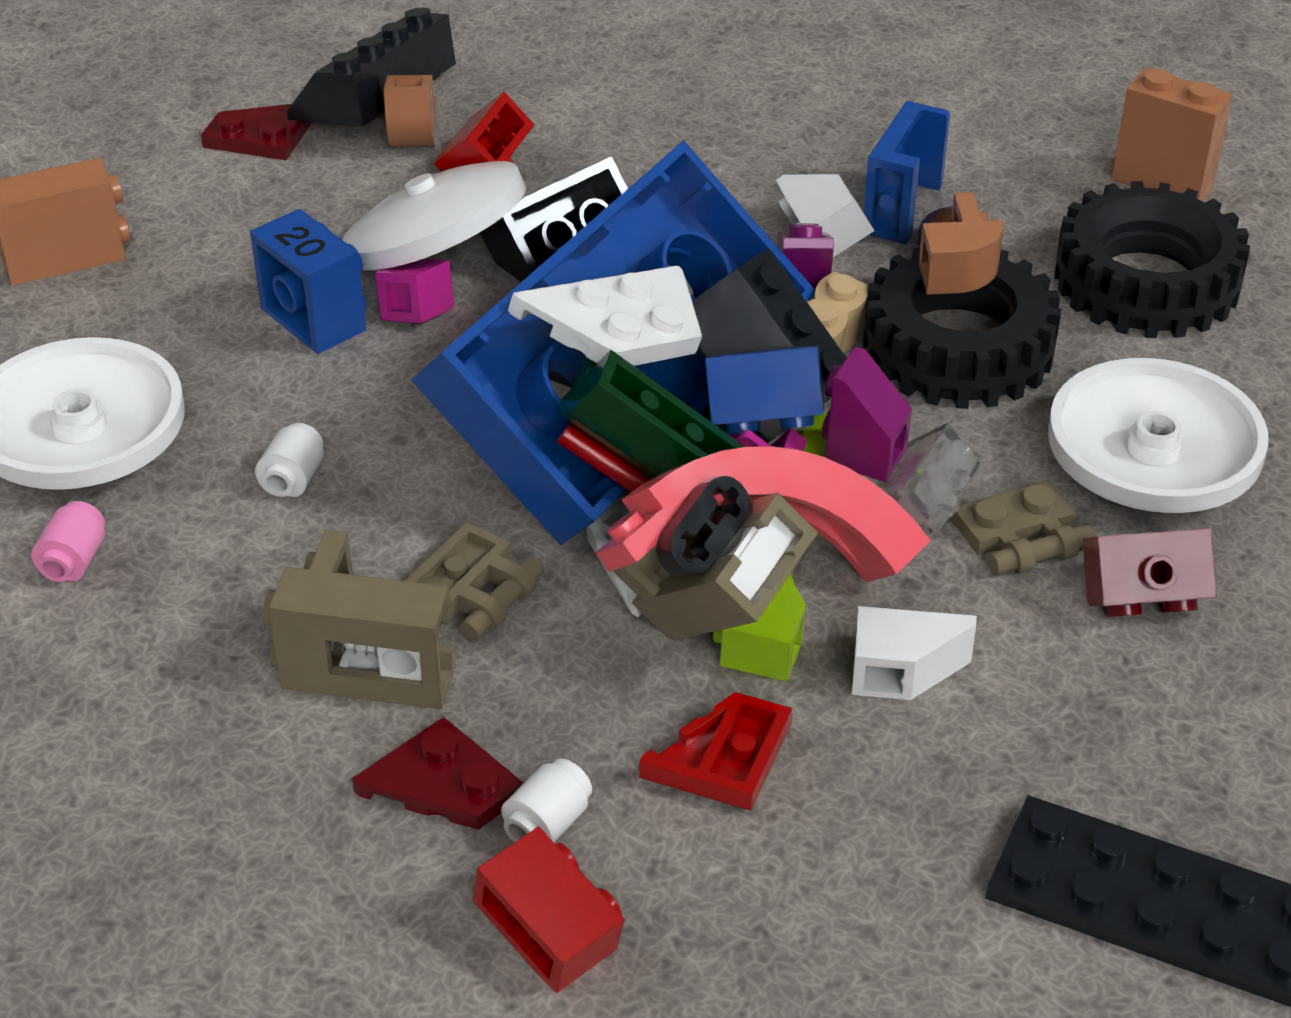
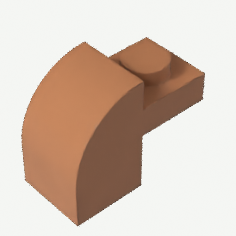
M432 75L387 76L384 86V101L389 146H435V125L438 111L437 96H433Z
M974 192L954 193L951 222L923 223L919 268L927 294L974 291L989 284L998 272L1004 223L1003 220L988 221L987 213L980 212Z

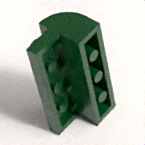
M612 350L598 363L590 360L585 355L573 388L560 400L557 412L559 416L651 480L667 471L710 454L745 447ZM717 506L714 511L722 510L721 506Z

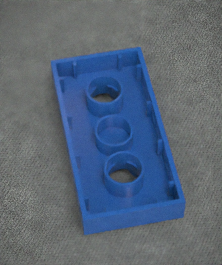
M683 140L444 349L411 381L560 545H563L594 523L626 489L556 443L568 424H572L558 415L557 410L561 399L554 391L548 373L553 371L560 374L573 386L585 354L551 338L550 334L553 325L536 315L529 314L522 320L512 316L508 308L513 293L581 282L583 280L666 268L670 265L679 266L683 270L684 276L693 291V294L690 295L691 300H694L735 269L768 248L807 302L814 296L815 289ZM696 354L634 366L699 414L709 404L706 367Z

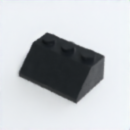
M609 157L522 198L511 211L481 231L480 234L495 263L522 282L628 188L612 157Z
M769 248L735 269L692 300L702 334L696 355L705 367V358L711 356L819 345L824 403L831 399V397L825 394L829 374L836 364L842 366L847 358ZM780 419L760 420L761 428H758L759 431H754L753 433L769 443L789 428L781 429Z

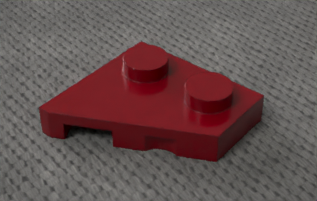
M292 104L221 111L217 113L202 133L203 148L287 160L313 122L288 120L287 110Z
M445 717L352 778L354 792L359 797L371 800L373 794L391 798L405 802V810L427 816L441 815L452 823L477 830L502 813V805L524 783Z

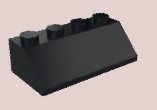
M424 7L410 9L405 12V17L397 22L383 25L381 31L376 35L359 40L355 48L333 56L332 62L313 74L287 110L288 120L363 127L385 112L384 86L387 76L432 75L434 79L456 64L449 14L431 13L429 8Z

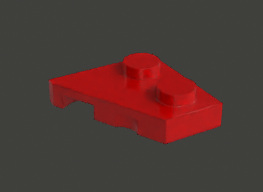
M734 692L716 704L709 715L696 718L679 730V740L659 754L652 749L644 753L639 761V778L752 811L791 726L792 708Z

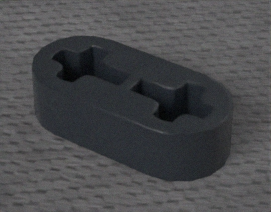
M721 476L699 483L691 491L663 529L657 541V556L665 571L673 576L683 578L705 572L715 564L749 514L750 500L742 483L733 477ZM721 494L724 498L721 508L726 514L709 519L718 504L713 496ZM698 534L689 549L695 558L685 560L682 554L686 547L681 539Z

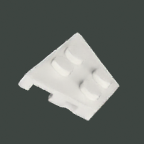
M679 266L514 292L508 308L509 313L519 320H522L529 314H534L552 324L551 338L567 347L583 352L587 358L596 363L610 350L617 353L633 366L696 354L702 338L685 276Z

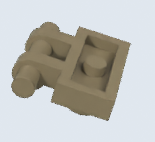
M1050 480L953 507L951 521L977 555L998 550L989 553L987 556L989 568L995 575L1014 570L1016 574L1032 570L1036 562L1056 556L1060 561L1075 557L1079 554L1080 549L1083 548L1082 538L1096 537L1094 529L1090 524L1072 528L1075 525L1077 513ZM1037 537H1042V538H1038V539H1035V540H1032V541H1028V540H1031V539H1034V538H1037Z
M466 521L404 581L449 586L451 615L449 620H441V623L446 625L459 611L469 615L460 624L459 628L467 639L476 641L487 629L494 631L506 619V610L516 599L523 601L535 589V580L544 572V565L537 557L532 555L528 556L521 564L511 561L513 558L511 541ZM489 581L499 585L491 594L481 591Z

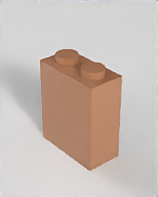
M1144 68L1126 90L1111 180L1128 186L1131 185V181H1142L1144 188L1156 189L1159 188L1160 182L1171 184L1170 191L1184 193L1187 188L1198 191L1197 199L1203 201L1215 184L1233 93L1219 90L1216 86L1207 82H1192L1175 77L1163 69Z
M101 157L0 179V252L11 286L126 260L123 243L131 242L126 218L124 214L117 215L115 205L123 202V195L117 175L107 174Z

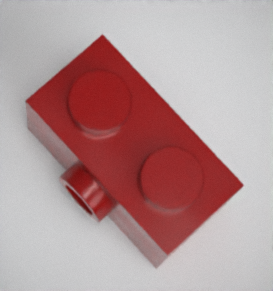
M503 91L468 119L433 164L442 172L455 167L490 161H507L512 163L511 155L535 124Z
M539 826L477 868L472 901L539 977L556 993L617 950L625 921L618 903L605 889H596L579 870L578 863L572 852L560 842L554 843Z

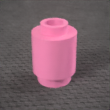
M72 501L58 508L53 513L31 551L32 561L44 577L55 582H64L66 580L78 581L84 576L105 538V520L101 512L89 503Z

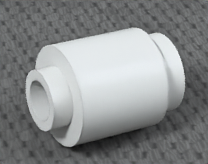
M293 423L280 429L256 465L255 475L260 486L266 492L277 497L289 496L297 498L302 495L324 458L321 435L313 427L303 423Z
M560 758L556 759L553 763L541 765L502 805L504 829L509 838L515 843L539 826L555 843L588 806V798L592 794V785L588 776L579 766L567 759Z

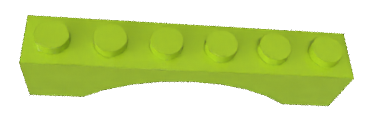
M827 413L814 415V425L807 426L805 431L796 430V432L807 439L804 452L826 458L827 440L821 437V431ZM791 573L757 622L713 633V642L721 644L720 666L788 682L803 642L806 603L797 590Z

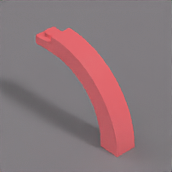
M762 446L719 451L688 462L642 484L622 499L630 513L608 529L607 532L612 539L599 549L596 555L609 572L638 562L657 545L661 532L691 491L699 483L721 476L733 477L741 482L748 493L750 501L778 492L819 535L829 541L849 561L861 578L867 582L897 574L931 540L913 517L890 495L852 469L823 456L801 450ZM721 494L714 495L713 497L718 502L717 506H721L724 500Z

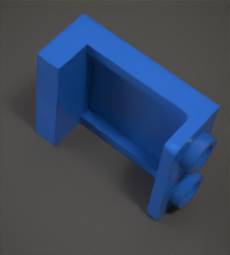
M906 100L868 156L864 214L874 229V232L869 234L870 236L902 244L908 243L913 234L917 186L938 191L943 186L950 112L948 110Z

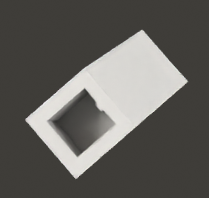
M839 174L782 175L776 179L785 196L778 203L790 222L816 223L822 226V232H826L834 238L833 258L874 232L867 217Z
M858 606L851 695L912 700L968 665L972 659L977 616Z

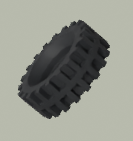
M1131 181L1129 189H1120L1115 183L1105 185L1103 195H1098L1092 190L1084 193L1082 204L1073 201L1068 207L1067 216H1063L1054 270V279H1059L1057 290L1061 296L1071 295L1070 307L1076 312L1088 309L1091 311V322L1100 325L1105 320L1117 324L1116 332L1127 334L1130 328L1145 330V338H1157L1158 331L1170 330L1174 338L1186 337L1187 328L1192 326L1202 333L1210 330L1213 318L1224 322L1229 317L1230 308H1236L1250 252V245H1247L1249 237L1247 229L1237 228L1239 217L1234 212L1220 213L1221 202L1214 198L1203 202L1197 199L1198 191L1187 188L1184 193L1170 191L1171 184L1162 182L1159 183L1158 189L1144 188L1142 181ZM1128 253L1156 254L1177 261L1189 271L1162 273L1140 270L1115 261L1112 258Z
M920 247L913 248L912 258L907 260L899 254L890 259V269L879 267L875 272L874 284L869 283L863 348H867L869 355L877 365H880V369L890 381L895 379L900 381V393L909 397L915 391L927 394L926 403L938 406L940 399L944 398L956 400V408L968 409L970 400H983L988 408L998 406L999 396L1005 394L1016 401L1024 397L1025 384L1037 389L1042 384L1044 372L1050 373L1053 366L1062 308H1059L1060 295L1058 290L1049 291L1051 279L1045 273L1033 276L1031 274L1032 263L1023 259L1015 264L1008 260L1009 252L1001 250L998 272L995 278L986 286L964 293L927 294L919 268ZM961 309L985 314L1003 324L984 331L962 332L940 327L924 319L922 314L935 310Z

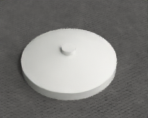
M507 161L476 163L455 167L433 175L430 173L423 174L411 179L405 184L403 189L390 195L369 210L349 228L342 240L357 249L363 263L362 270H381L405 265L453 247L488 228L518 204L525 194L526 185L518 167L514 163Z
M87 337L61 340L32 348L10 358L0 365V477L27 487L63 490L103 484L119 479L144 467L164 452L175 439L182 426L185 405L178 374L166 359L153 350L133 342L112 338Z
M1155 358L1113 360L1094 365L1077 373L1057 392L1052 403L1048 424V438L1052 452L1058 463L1075 481L1093 493L1112 502L1135 509L1160 513L1203 511L1224 505L1238 498L1250 489L1261 474L1269 441L1268 429L1261 412L1251 399L1236 386L1204 369L1181 362Z

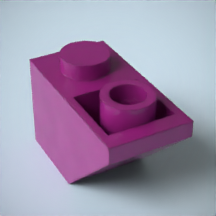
M790 223L789 232H778V248L810 285L816 289L818 283L832 272L834 238L828 233L822 232V226L816 223Z
M855 346L843 365L836 364L829 374L825 394L831 397V408L824 419L821 437L827 440V459L844 465L858 474L887 483L907 451L912 408L865 349Z

